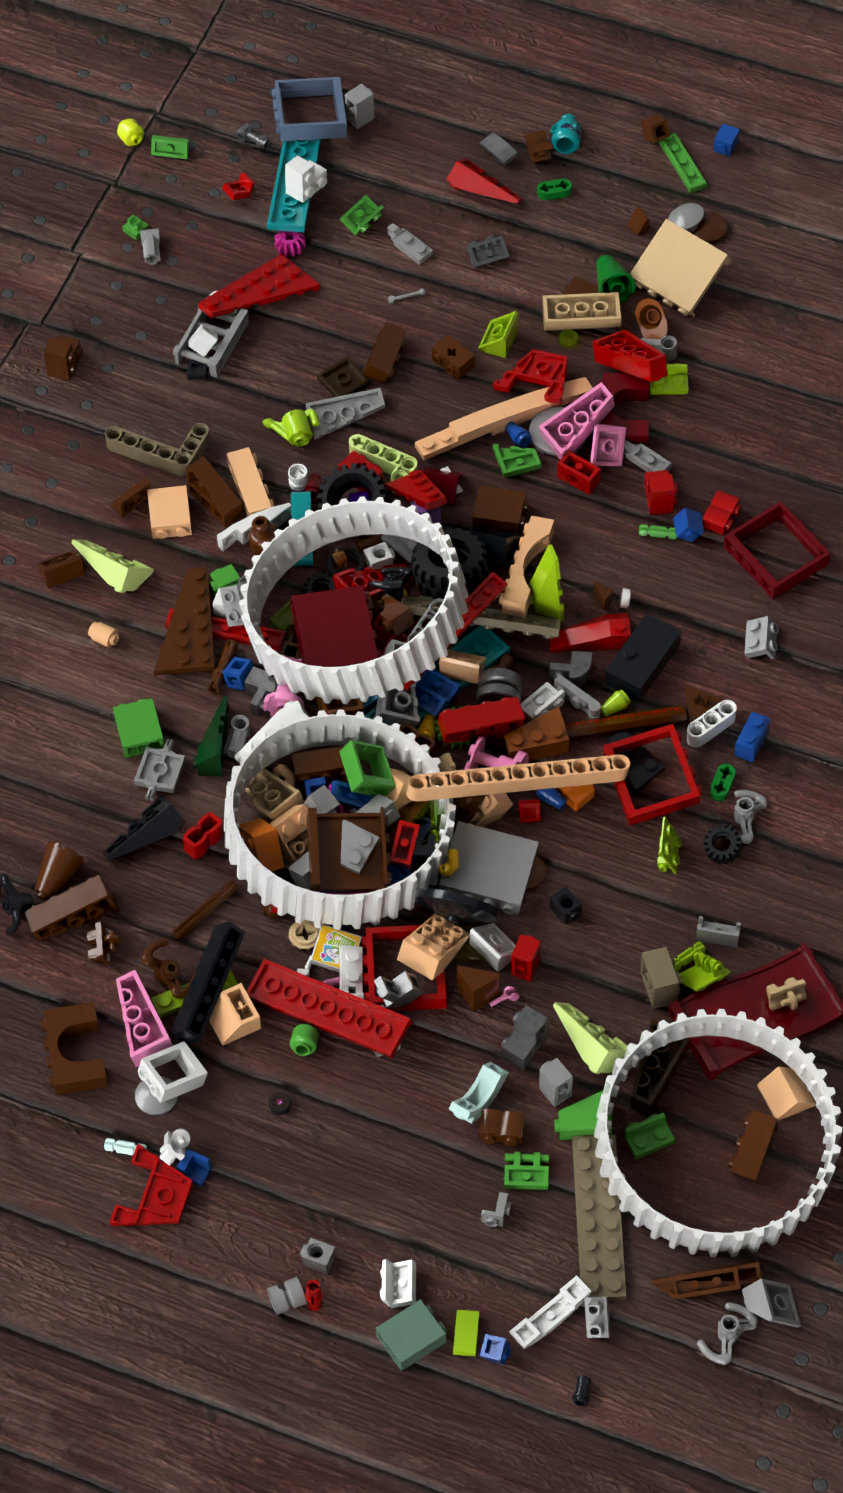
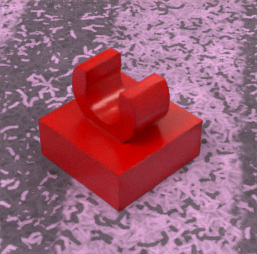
M539 799L518 801L520 823L541 821Z

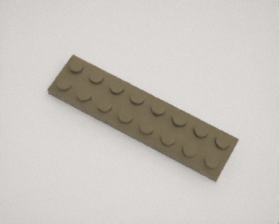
M408 595L402 596L401 603L410 608L413 617L415 615L423 616L433 599ZM436 604L433 609L436 613L439 610L441 604ZM486 608L470 626L477 624L483 625L482 627L485 629H494L496 627L502 628L505 632L522 631L524 635L530 636L535 633L541 634L544 638L553 639L559 635L561 619L526 614L524 618L503 614L502 610Z
M616 1134L609 1135V1139H613L612 1152L614 1157H616ZM594 1135L572 1136L580 1279L592 1291L588 1297L608 1296V1301L626 1300L621 1210L619 1209L620 1199L618 1195L610 1196L608 1193L609 1178L601 1177L600 1175L603 1159L596 1158L595 1155L598 1139Z

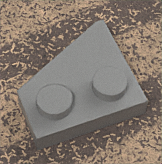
M343 820L341 866L360 875L379 842V837Z

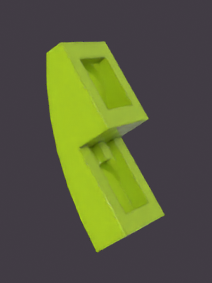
M457 1310L453 1355L476 1356L479 1311Z

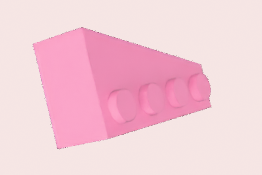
M601 382L539 426L541 437L560 460L568 450L574 453L594 430V426L599 424L615 406L613 395Z

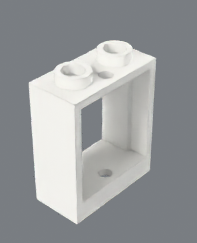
M185 1041L142 1058L138 1068L139 1077L145 1081L152 1095L160 1103L203 1086L208 1073ZM175 1059L187 1076L166 1085L155 1070V1067Z

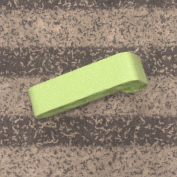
M360 434L352 435L349 438V454L355 451L359 455H364L372 464L378 465L383 472L390 474L391 481L418 470L416 458Z

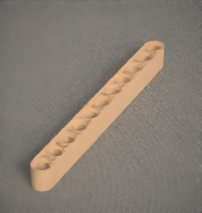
M610 755L416 774L409 779L406 795L410 800L418 802L619 782L626 779L630 760L624 755Z

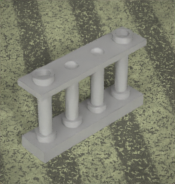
M198 307L195 318L179 345H176L173 350L175 363L179 365L182 359L186 357L207 364L210 376L217 378L249 323L248 310L241 308L237 315L226 314L215 317L232 323L230 328L223 329L205 323L208 315ZM201 324L207 326L217 335L224 337L222 342L215 343L211 348L216 351L214 356L203 357L198 353L188 350V341Z

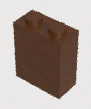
M479 485L473 513V528L519 534L521 527L524 528L526 516H523V514L528 512L529 500H526V492Z

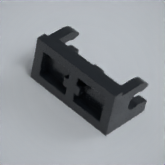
M429 835L427 845H422L420 843V836L417 837L415 850L413 851L411 873L417 871L434 852L435 835Z

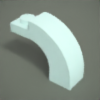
M492 1062L484 1064L469 1091L462 1098L452 1101L449 1110L453 1111L457 1118L466 1120L471 1124L481 1117L482 1109H487L493 1102L509 1072Z

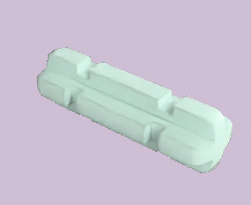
M106 1138L104 1143L106 1151L113 1152L116 1150L117 1153L133 1155L137 1146L135 1142L115 1141L112 1138ZM138 1143L147 1150V1145Z

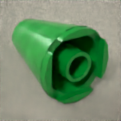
M611 255L599 257L596 261L598 292H618L619 302H625L628 300V296L635 291L636 284L634 278Z

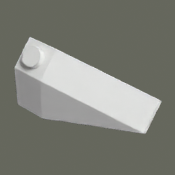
M298 700L286 703L284 708L280 709L234 756L235 759L240 763L241 753L250 752L252 741L265 738V731L268 728L276 731L281 728L283 720L287 719L291 723L298 721L300 714L305 713L310 717L303 705Z

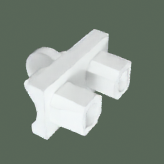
M177 1129L173 1134L168 1131L164 1135V1144L160 1148V1159L169 1166L176 1158L181 1161L185 1157V1147L190 1143L188 1131Z

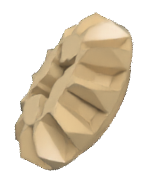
M304 920L301 924L295 922L290 927L288 934L292 946L298 947L299 950L307 949L309 951L310 948L315 946L320 928H315L312 921ZM303 929H305V931L308 934L307 940H305L303 937Z

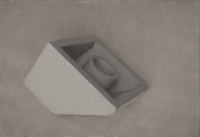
M761 1278L742 1289L744 1304L748 1311L770 1322L797 1328L801 1326L790 1285Z

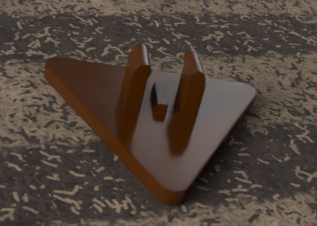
M686 686L685 696L689 723L724 699Z

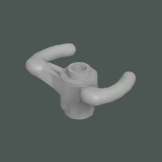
M737 790L734 792V796L740 799L737 800L735 805L734 819L741 825L743 835L740 837L742 844H749L754 839L751 827L757 811L767 807L768 802L764 796L754 791Z
M727 1302L725 1304L726 1310L742 1314L746 1319L738 1320L736 1316L724 1315L721 1321L718 1322L717 1334L718 1338L722 1341V1354L714 1353L704 1340L700 1339L697 1341L700 1351L708 1359L721 1365H727L732 1361V1346L744 1331L755 1329L758 1325L757 1317L748 1311L746 1307L737 1303Z

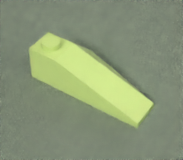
M72 539L73 546L107 584L115 587L114 590L117 592L135 591L153 574L154 569L139 561L123 559L124 555L106 552V548L87 540Z
M554 1002V1009L582 1060L589 1066V1069L596 1074L613 1072L614 1063L617 1058L624 1059L627 1045L617 1037L612 1039L604 1033L606 1029L602 1026L589 1023V1017L571 1004Z

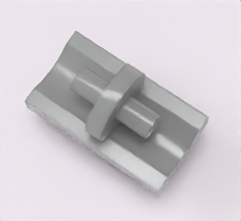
M608 1296L585 1297L587 1338H609Z

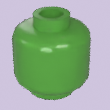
M309 1024L297 1025L292 1031L290 1039L291 1049L299 1056L313 1054L317 1049L319 1032Z

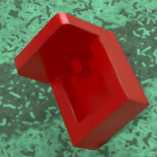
M243 172L238 181L224 183L222 190L232 200L249 198L255 182L246 172Z

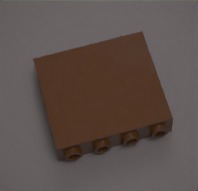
M380 807L379 813L317 814V808H308L307 831L310 891L320 893L373 892L387 888L388 884H391V871H387V865H390V852H386V846H389V833H385V827H388V815H384V807ZM343 820L378 836L380 839L360 875L341 866Z

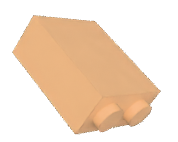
M186 485L147 490L153 539L192 535Z

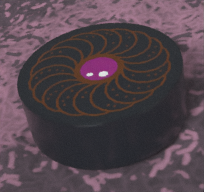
M277 1092L271 1095L269 1098V1108L272 1113L283 1115L289 1111L291 1103L287 1094Z

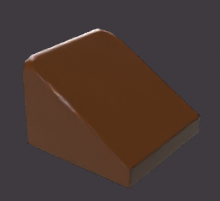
M639 206L628 221V226L636 235L645 233L649 229V217Z
M595 581L594 596L605 611L612 602L613 590Z

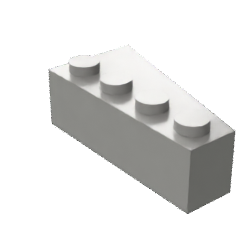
M392 639L385 648L384 655L406 643ZM416 682L408 690L398 691L394 688L387 691L386 697L380 698L378 696L375 717H382V723L390 726L394 723L400 726L403 723H407L416 728L420 723L417 711L418 699L415 693Z

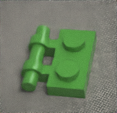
M515 1151L514 1154L505 1153V1162H514V1165H505L504 1189L548 1190L549 1166H540V1163H549V1155L540 1154V1152H534V1154H521V1152ZM520 1163H533V1166L520 1165Z

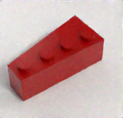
M505 697L499 701H485L475 706L465 705L460 709H446L440 712L437 723L444 743L469 741L472 737L478 739L479 736L485 739L492 735H495L496 739L504 738V734H508L523 726L525 716L518 697Z

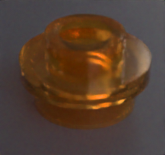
M335 549L336 552L332 553V556L338 567H346L345 562L348 561V558L344 551L339 552L338 549Z

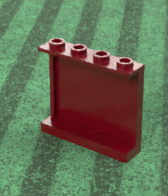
M363 585L293 595L291 597L290 607L303 664L321 667H343L361 664L381 657L380 649L376 648L375 644L377 633L375 629L372 630L371 625L373 622L372 611H368L367 607L369 596L367 592H364Z

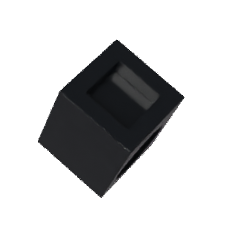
M567 886L550 897L549 908L564 925L570 921L574 922L580 917L582 903Z

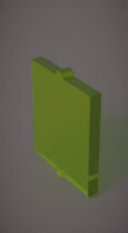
M430 800L431 827L435 840L438 842L440 832L438 806L436 800Z

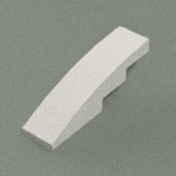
M285 503L265 509L231 525L217 535L218 547L224 551L236 541H240L243 545L248 542L252 521L258 516H265L278 528L292 517L291 504Z

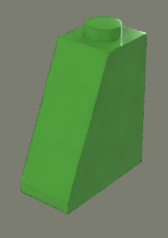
M603 1091L558 1111V1119H554L555 1132H559V1140H572V1136L594 1135L598 1119L596 1115ZM607 1114V1121H612L611 1114ZM612 1125L608 1135H612Z

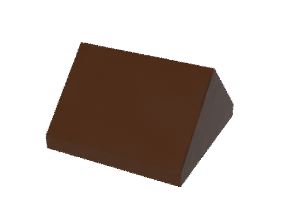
M73 550L36 564L47 588L84 575L81 555Z
M458 966L457 990L473 1012L499 997L500 973Z

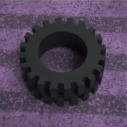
M351 463V468H348L346 464L342 465V470L339 472L336 468L332 470L334 475L331 478L328 475L324 478L326 485L320 484L319 489L322 494L318 493L317 499L320 502L318 503L319 510L322 509V505L325 503H329L331 506L339 504L343 494L355 487H363L370 490L372 501H375L378 497H383L385 502L391 503V498L388 495L390 493L379 475L374 470H369L367 466L361 464L359 468L355 463Z

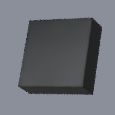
M188 360L187 380H206L208 365Z

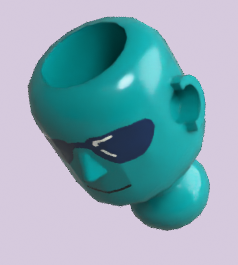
M564 114L550 129L552 133L551 143L557 152L571 154L579 149L582 128L573 114Z

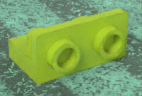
M679 363L667 364L668 376L656 382L649 381L650 395L688 394V365Z

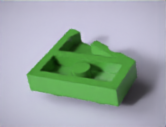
M499 444L492 445L504 478L541 469V462L536 450L533 448L511 446L508 449L499 448Z

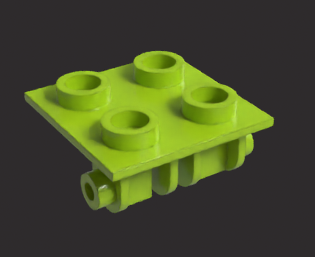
M663 817L657 867L661 872L671 869L676 874L677 865L680 863L678 852L679 847H681V837L677 835L668 820Z
M698 951L693 956L695 966L680 973L681 984L696 992L702 991L708 985L722 980L731 971L724 968L722 962L716 961L715 958L709 955H705L702 951Z

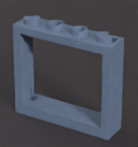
M340 77L275 80V89H272L271 92L275 122H278L276 123V134H280L281 141L347 138V122ZM333 95L337 121L285 124L282 98Z

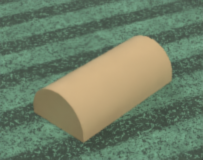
M619 293L544 295V331L621 327Z

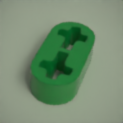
M568 179L544 181L537 186V196L542 200L567 197L572 192V183Z
M722 764L718 767L710 789V795L713 800L724 801L727 799L735 779V768L732 765ZM728 772L729 774L726 776V779H723V774ZM723 786V791L717 793L716 791L719 790V787Z

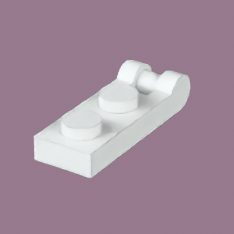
M342 945L340 947V990L349 993L348 989H354V993L350 994L364 999L362 947Z

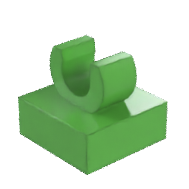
M132 215L127 219V223L122 228L123 232L137 241L141 237L140 230L149 229V225Z

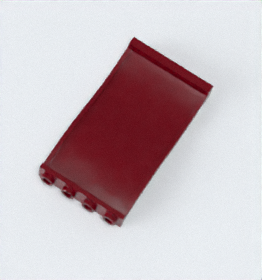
M802 943L798 949L769 964L712 984L679 1002L675 1000L669 1003L668 1014L673 1022H675L678 1014L684 1013L687 1018L694 1017L700 1009H704L707 1015H716L719 1009H725L726 1014L730 1016H737L742 1011L746 1013V1018L756 1021L762 1017L765 1019L766 1026L772 1029L778 1026L784 1028L783 1035L791 1041L795 1038L800 1040L838 1020L843 1021V999L838 997L835 985L826 978L823 966L818 965L813 950L811 948L808 949L806 944ZM792 977L797 981L803 979L806 982V999L797 1002V1009L791 1010L788 1005L773 1011L769 1008L767 986L775 984L781 987L787 979ZM690 1037L689 1049L709 1082L716 1079L720 1073L767 1051L749 1042L730 1037Z

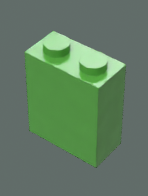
M152 698L113 707L114 718L125 758L144 754L146 747L154 749L164 748L163 736Z

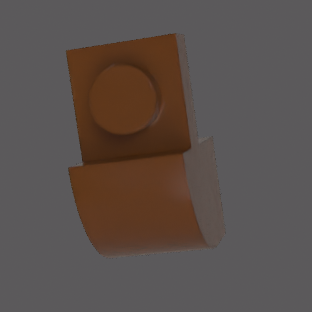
M541 130L527 133L525 141L531 161L534 163L551 159L550 151L553 147L552 143L547 141L546 131Z

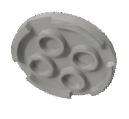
M565 407L544 409L532 419L529 426L530 436L532 437L531 443L540 453L557 456L541 437L539 426ZM584 440L583 443L575 450L574 453L578 452V451L583 447V444H584L585 440Z

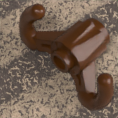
M168 939L156 940L145 949L142 961L144 965L154 970L153 975L157 982L160 984L165 983L175 998L182 999L186 996L195 973L188 986L182 989L177 978L180 973L178 963L173 959L162 961L152 956L155 950L168 945Z

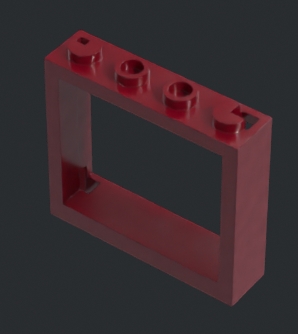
M781 501L724 536V548L772 599L829 565L830 552L827 550V547L822 545L816 535L805 527L803 521L797 519L791 509H788ZM778 519L815 557L814 560L780 581H777L741 543Z

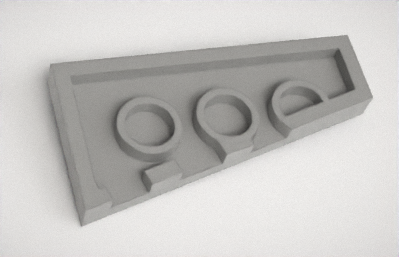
M381 388L305 403L306 410L313 409L316 411L320 421V425L314 427L309 418L314 440L385 408Z

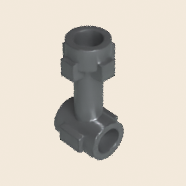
M246 123L237 130L236 136L239 140L245 141L249 138L256 142V147L268 148L270 139L265 135L259 136L253 133L254 129L250 124Z

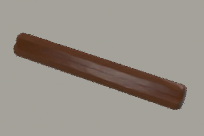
M229 880L173 929V936L177 940H181L237 891V884Z

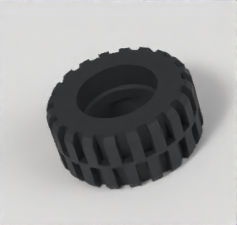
M451 527L443 530L444 535L448 534L450 536L459 562L463 563L460 566L469 596L488 577L486 547L478 536H473L472 532L468 530L465 532L461 528L451 529ZM417 542L411 555L413 580L416 583V587L427 597L431 596L434 600L437 598L444 599L449 587V572L447 568L437 566L444 563L443 558L428 546Z

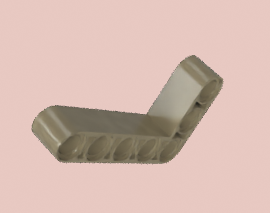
M197 423L192 427L179 449L116 426L109 427L105 431L106 444L110 451L180 477H186L185 468L201 458L210 444L209 427L204 423Z

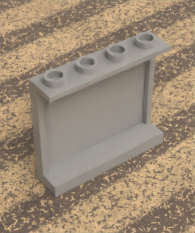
M458 821L450 849H458L459 869L449 877L441 876L439 890L466 895L486 902L506 914L519 915L539 842Z

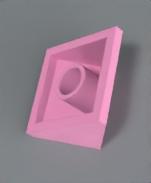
M596 424L594 426L590 463L596 466H622L626 427Z

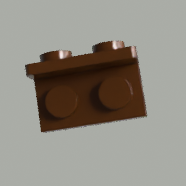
M144 477L142 480L134 483L130 489L121 493L110 503L111 508L123 518L148 499L147 490L151 489L150 481Z

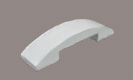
M576 1275L560 1289V1293L529 1319L525 1318L509 1333L524 1349L533 1345L566 1320L592 1291Z

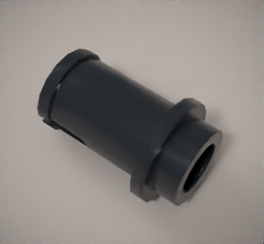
M584 1375L577 1377L575 1394L572 1395L573 1403L577 1406H586L590 1401L588 1396L591 1383L590 1377L587 1378Z

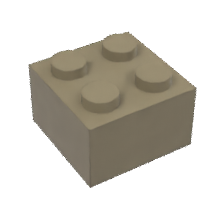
M667 947L642 952L640 973L652 1009L668 1006L669 1003L678 1000V995L681 993L679 987L681 977L679 972L674 970L675 960L673 954L668 953Z

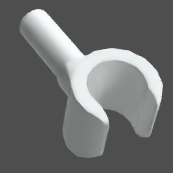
M311 956L305 965V969H297L298 973L309 977L312 965L310 963Z

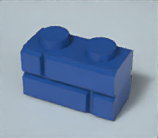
M751 712L735 744V756L754 762L769 732L770 718Z

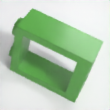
M350 740L339 751L351 792L369 796L380 794L386 797L396 787L383 746ZM360 760L369 761L373 776L363 774Z

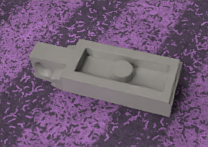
M393 223L387 227L388 235L391 237L393 245L420 265L433 255V250L404 228L400 230Z
M625 439L623 452L626 455L625 457L647 472L669 471L672 468L671 462L642 443L634 445Z

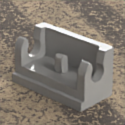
M699 916L696 941L738 947L741 923L737 922L736 926L703 921V917Z

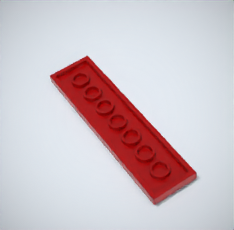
M266 959L261 963L246 991L250 1000L392 1059L412 1023L409 1017Z

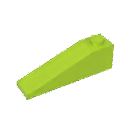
M551 544L548 545L529 583L530 605L533 606L536 613L550 618L561 619V622H563L564 604L563 602L560 603V596L563 593L559 579H561L559 560Z

